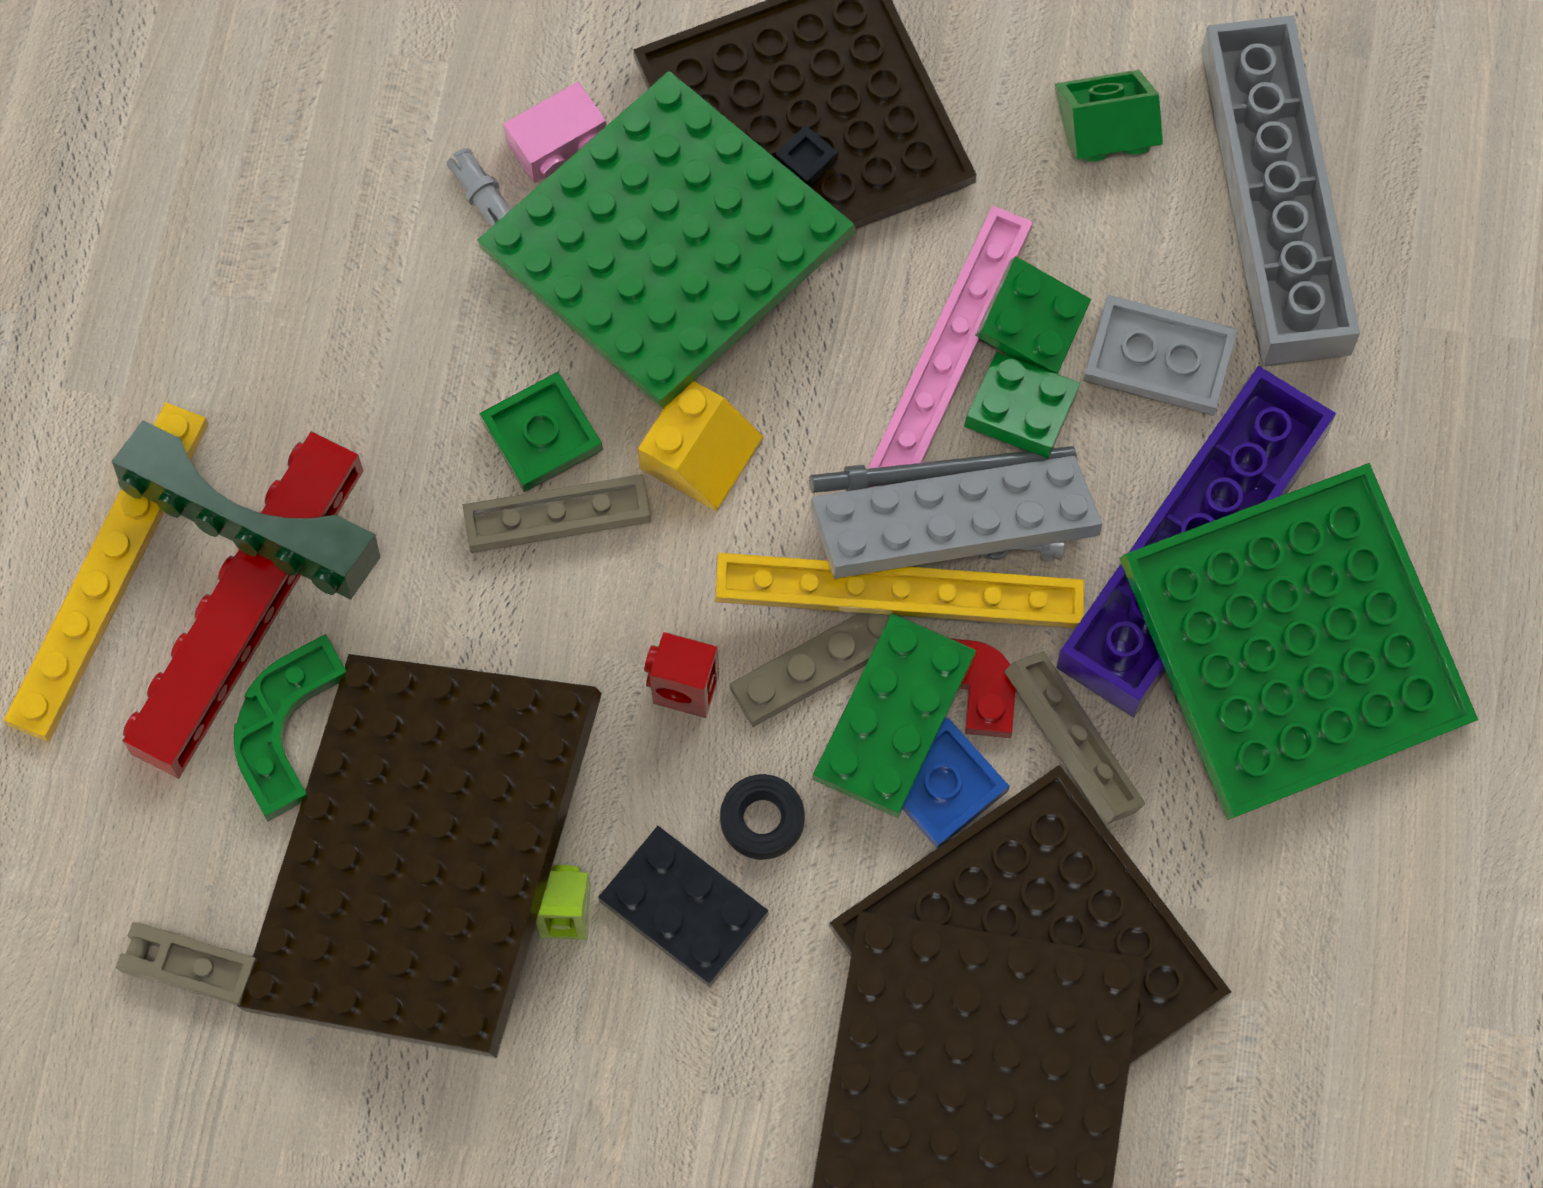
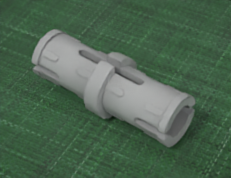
M463 148L453 154L458 163L453 158H449L447 166L466 190L465 198L471 205L474 204L478 207L492 227L511 208L499 193V184L493 176H487L469 148Z

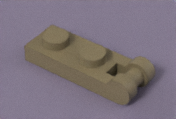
M132 922L127 935L131 939L126 954H120L116 969L132 976L148 978L236 1006L241 1005L248 980L257 961L256 958L145 924ZM149 946L159 947L154 962L144 959Z

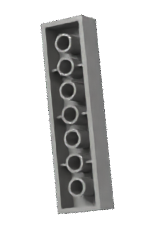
M1294 15L1207 25L1201 52L1263 366L1350 356L1360 335Z

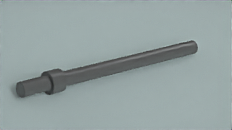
M1075 447L1053 448L1049 459L1075 456L1077 459ZM1029 451L868 469H866L865 465L845 466L844 471L810 475L809 486L812 493L845 489L846 491L872 486L890 485L1049 459Z

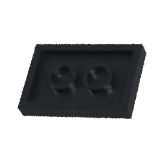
M658 825L598 897L602 905L709 988L769 915V910Z

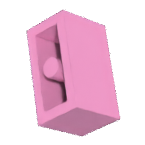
M578 81L505 122L504 130L507 145L533 183H536L544 177L548 178L605 128L607 124L603 115Z

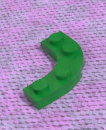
M326 634L284 655L264 669L246 691L237 723L234 724V750L239 769L267 822L301 804L302 800L308 797L287 759L283 739L285 726L294 710L308 699L338 684L340 679L345 676L346 669Z

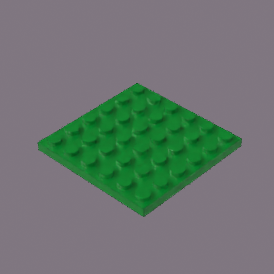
M668 71L477 240L480 249L663 409L846 243L856 231L853 222L673 73Z
M1370 463L1126 553L1119 558L1227 820L1478 720Z

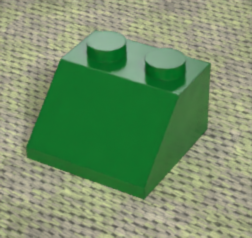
M1140 70L1055 83V92L1067 143L1077 159L1100 161L1107 158L1109 153L1124 151L1127 154H1142L1150 151L1151 146L1163 145L1159 93Z

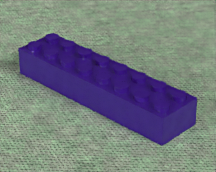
M1258 366L1129 552L1287 494L1328 435L1336 413ZM1120 564L1060 650L1056 668L1134 718L1166 670L1124 568Z

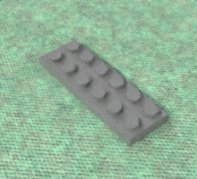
M1075 456L813 496L811 500V511L834 579L1100 536L1102 528L1101 519Z

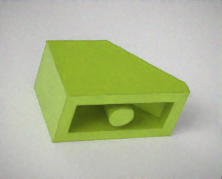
M556 865L552 867L536 921L540 938L588 940L591 887L588 872H580L579 867L572 865Z

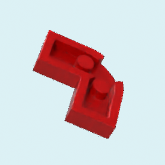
M952 639L976 650L974 661L960 688L968 690L965 734L1011 738L1016 689L1004 672L1010 666L1009 661L1000 651L986 643Z

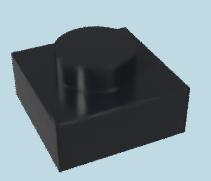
M805 125L775 153V159L810 187L838 160V152Z

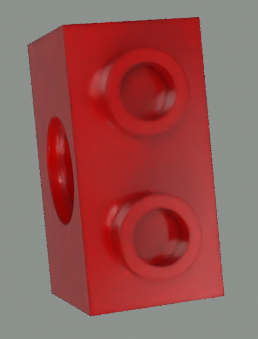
M663 632L659 646H650L644 666V672L648 673L646 686L651 688L653 704L707 718L719 679L718 647Z

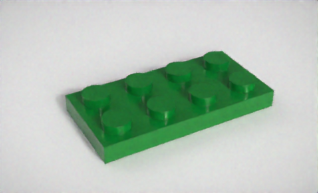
M891 613L813 773V780L899 818L974 661L976 650Z

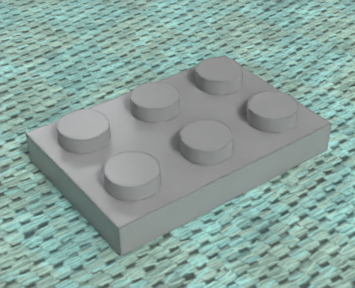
M1107 295L1084 381L1215 415L1238 329Z

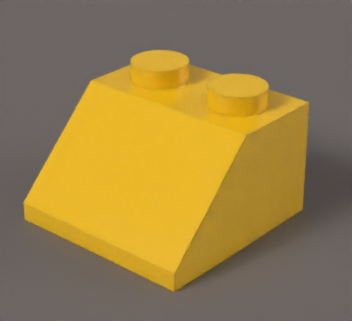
M693 381L664 407L638 447L639 466L644 472L717 512L764 439L763 435L724 397Z

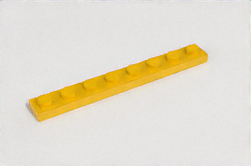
M167 402L164 403L154 423V426L182 440L190 461L209 425L206 417ZM122 489L120 490L4 718L7 726L44 741H50L164 514V511L158 507L157 503L143 496L140 499L134 498Z
M718 552L716 557L714 602L891 615L893 613L898 616L1076 628L1084 617V579L922 567H903L834 579L827 560Z

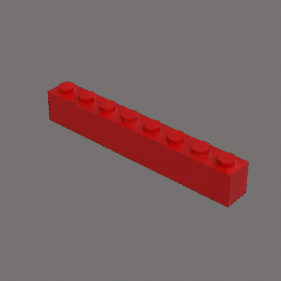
M310 431L304 443H297L291 451L287 463L288 469L281 481L275 480L269 487L265 496L266 505L261 514L283 518H318L338 515L364 471L359 455ZM240 549L234 557L229 556L224 561L218 575L219 583L211 595L206 594L201 599L195 611L196 620L188 634L182 633L178 637L171 651L172 660L164 673L159 672L152 679L147 691L149 698L140 712L135 711L125 724L123 736L125 737L122 741L131 755L178 779L180 778L299 580L300 574L288 575L278 569L272 560L259 554L256 556L248 555Z

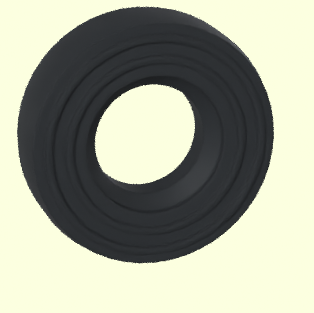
M757 774L738 781L725 795L720 809L721 829L727 842L737 852L752 859L767 860L783 855L796 844L804 827V806L799 794L788 782L773 775ZM758 800H766L775 804L781 814L779 825L773 831L765 834L755 833L750 830L744 822V813L751 803Z

